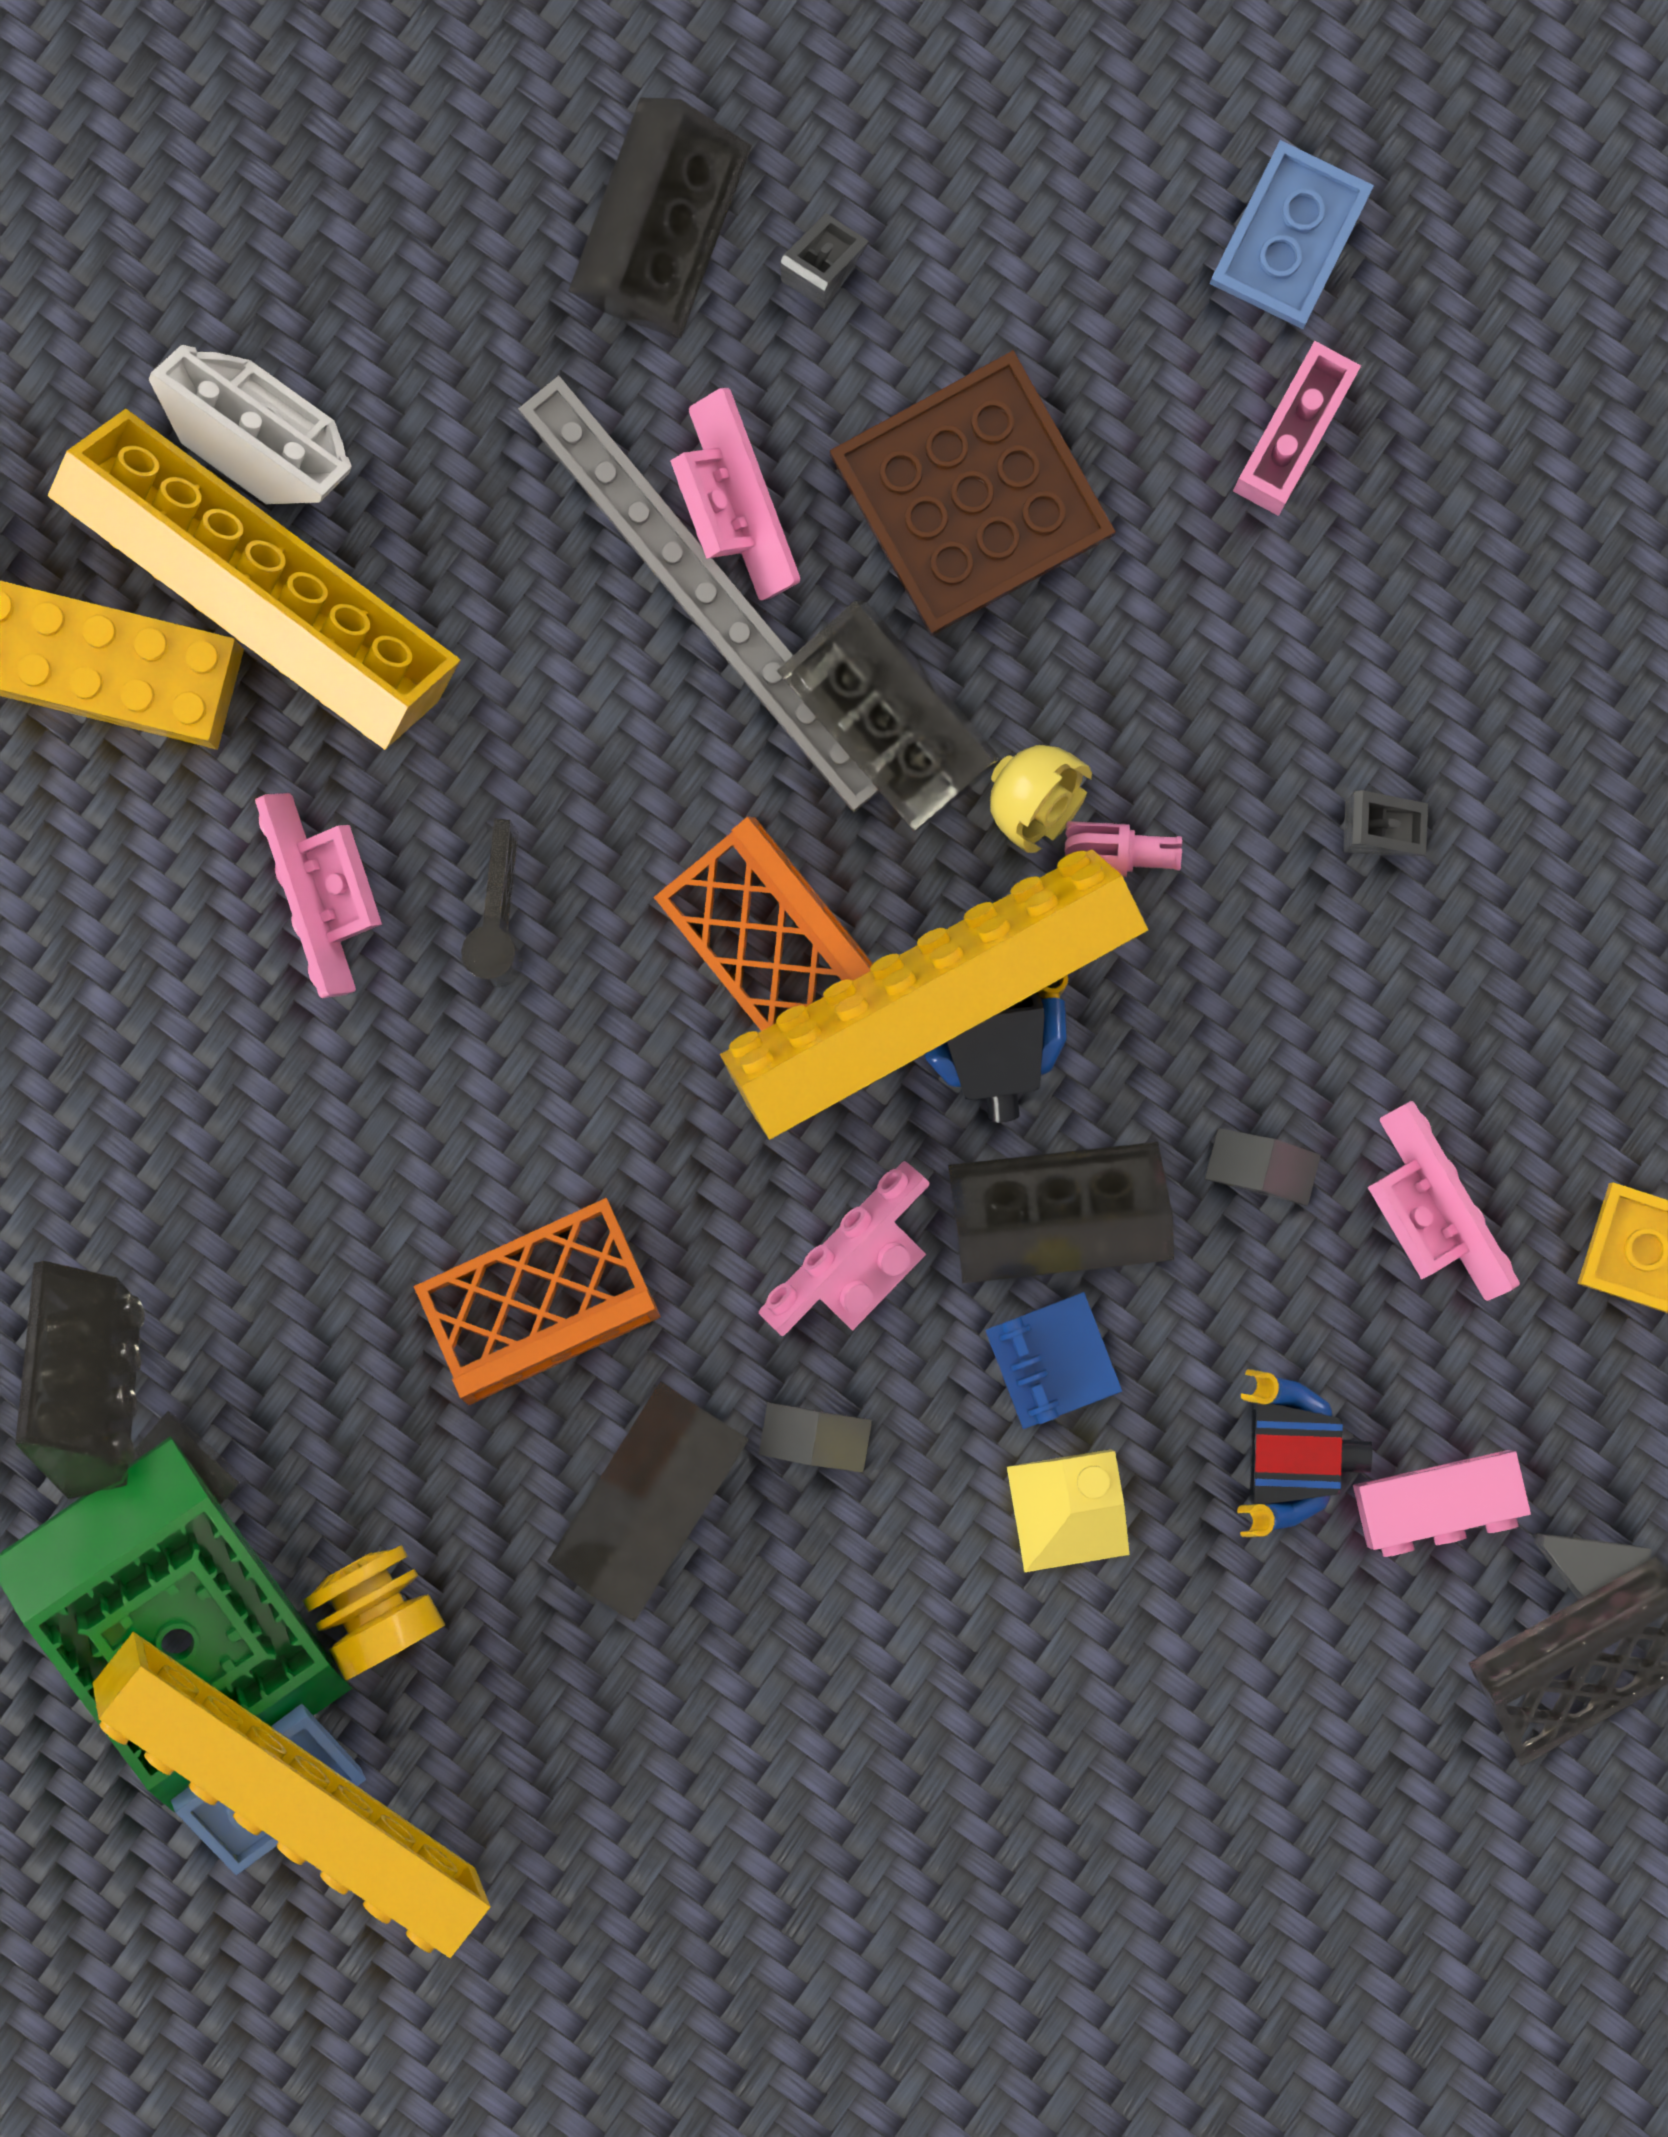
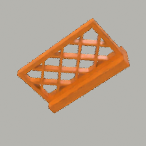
M746 817L731 830L732 832L655 895L654 899L757 1027L763 1031L776 1023L777 1007L792 1008L799 1005L806 1007L815 1002L818 974L836 975L841 980L849 979L853 981L870 972L873 962L756 817ZM732 847L746 861L744 885L716 882L718 859ZM709 867L708 881L694 880ZM753 873L758 876L766 887L752 886ZM687 885L707 887L704 918L684 916L671 898ZM715 888L744 891L741 922L712 919ZM752 891L771 893L779 902L777 925L749 923ZM787 913L799 928L785 926ZM691 923L703 924L702 937ZM711 925L740 928L737 959L717 957L709 947ZM748 929L777 932L774 963L745 960ZM785 933L804 934L813 944L811 967L782 964ZM820 954L832 969L818 967ZM724 964L736 965L735 978ZM744 966L773 969L770 1000L750 998L742 988ZM781 970L810 973L807 1004L778 1001ZM757 1005L769 1006L768 1019Z
M607 1198L414 1286L453 1376L452 1381L459 1397L467 1405L476 1403L661 1317ZM603 1215L610 1230L603 1251L599 1252L575 1243L582 1224ZM571 1229L567 1240L557 1236ZM546 1240L564 1246L554 1275L527 1265L534 1246ZM614 1243L616 1244L622 1259L610 1255ZM572 1250L599 1259L589 1287L562 1278ZM523 1251L519 1262L509 1259V1257ZM498 1262L516 1269L505 1297L479 1287L486 1268ZM607 1262L627 1269L635 1286L615 1297L597 1291ZM524 1272L551 1281L540 1309L514 1300ZM474 1274L471 1284L461 1281V1279ZM448 1285L468 1291L457 1319L439 1313L430 1294ZM559 1285L585 1294L578 1314L567 1319L548 1313ZM476 1294L502 1303L492 1331L465 1322ZM593 1297L604 1301L589 1308ZM510 1307L537 1316L530 1336L515 1341L500 1335ZM545 1319L556 1323L541 1330ZM442 1321L454 1325L450 1337H448ZM462 1329L489 1338L482 1357L462 1367L454 1350ZM497 1342L508 1345L493 1352Z

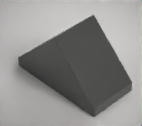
M825 213L784 254L780 262L781 281L825 309L866 249L869 240Z
M1364 790L1354 791L1345 801L1343 853L1426 856L1428 803Z
M1217 1128L1205 1180L1308 1206L1321 1155L1277 1139Z
M767 1402L759 1455L811 1466L864 1472L872 1420Z
M1543 1533L1535 1534V1545L1578 1600L1588 1606L1596 1603L1648 1562L1651 1557V1549L1643 1546Z

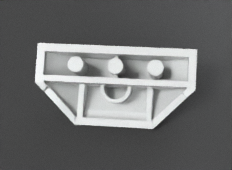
M181 345L151 372L149 381L181 444L263 503H319L350 473L352 466L349 458L345 455L343 442L335 421L251 360L217 352H197L195 347Z

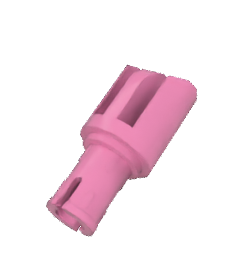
M1068 821L1066 823V856L1076 851L1087 852L1093 849L1123 877H1127V872H1132L1133 867L1175 869L1177 871L1181 869L1182 836L1135 835V830H1130V824Z

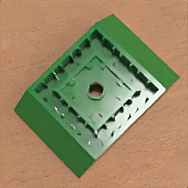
M171 1436L0 1553V1585L24 1626L98 1725L101 1723V1720L98 1718L92 1683L132 1632L138 1634L269 1726L275 1724L300 1704H303L314 1716L352 1689L351 1684L348 1680H345L338 1666ZM174 1629H184L192 1635L190 1646L180 1653H170L161 1646L163 1637ZM107 1735L146 1789L170 1810L175 1812L171 1800L187 1789L190 1781L176 1771H173L171 1775H166L157 1770L144 1757L146 1751L130 1740L126 1745H123Z

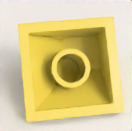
M1109 1449L1007 1467L1024 1572L1130 1555L1125 1506L1114 1450Z

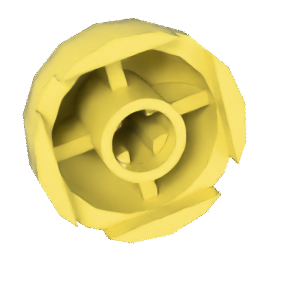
M1045 745L1026 748L1014 757L1011 755L1004 757L995 767L991 776L994 785L991 790L990 811L999 829L1010 841L1025 852L1036 853L1041 850L1035 842L1039 841L1044 835L1052 841L1056 839L1066 828V823L1072 821L1084 802L1087 791L1081 788L1080 784L1083 775L1091 780L1092 772L1089 766L1073 754L1059 747Z

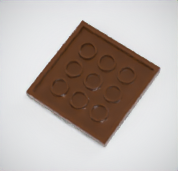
M1014 350L830 450L833 462L931 636L1110 539L1116 533Z

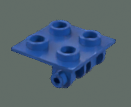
M1084 1292L985 1330L1023 1429L1045 1423L1062 1414L1122 1392Z

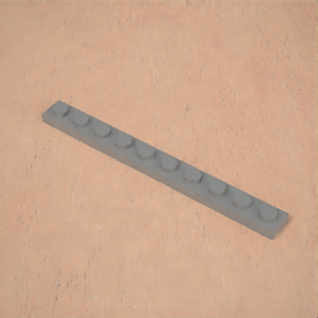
M559 375L518 408L524 419L853 812L857 811L894 780V775L712 558L706 559L700 543Z

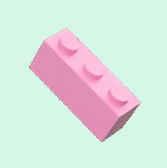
M1314 341L1242 471L1233 492L1279 516L1361 365Z
M1511 1450L1353 1485L1367 1547L1373 1550L1382 1549L1383 1557L1414 1551L1413 1541L1434 1537L1435 1545L1461 1541L1467 1538L1465 1529L1485 1525L1487 1533L1510 1530L1519 1527L1518 1517L1531 1515L1517 1453Z

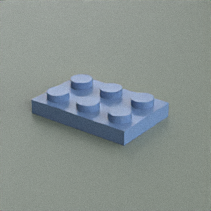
M1280 140L1209 284L1304 329L1374 185Z
M300 1704L271 1726L356 1786L366 1780L361 1767L303 1704ZM189 1787L171 1800L175 1813L235 1875H238L276 1847L278 1843L277 1840L264 1831L259 1835L250 1833L233 1818V1810L220 1801L214 1806L206 1803L195 1795Z

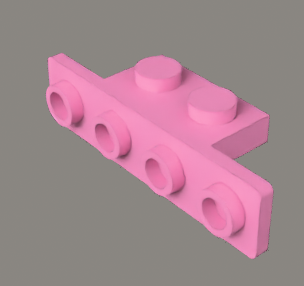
M720 388L689 407V413L703 450L684 452L670 462L706 559L742 553L759 600H768L800 582V575L732 392L729 388Z
M290 793L260 796L255 800L259 811V825L263 834L268 839L276 863V877L284 888L292 912V926L301 939L308 961L310 980L317 988L321 998L344 996L353 993L356 988L341 941L382 925L350 825L336 826L307 839L293 796Z
M1410 1101L1382 1116L1380 1122L1405 1165L1370 1185L1368 1189L1420 1278L1423 1279L1434 1274L1460 1257L1486 1301L1518 1287L1520 1282L1513 1271L1511 1261L1499 1248L1486 1225L1484 1215L1472 1202L1459 1179L1457 1169L1445 1156L1432 1133L1430 1123L1420 1113L1416 1104Z
M906 1161L902 1162L896 1169L887 1172L880 1179L877 1189L859 1207L850 1210L844 1216L840 1227L822 1245L815 1247L808 1253L803 1265L790 1279L772 1290L766 1303L759 1310V1314L781 1336H784L820 1299L853 1331L926 1255L895 1221L925 1191L930 1184L929 1181Z

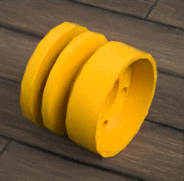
M402 1545L391 1550L371 1552L324 1578V1581L316 1590L302 1600L308 1612L329 1600L336 1610L335 1613L315 1624L318 1631L343 1624L348 1632L329 1650L346 1681L445 1626L429 1594L404 1601L400 1591L412 1583L418 1576L415 1568L394 1580L387 1570L390 1566L408 1557Z

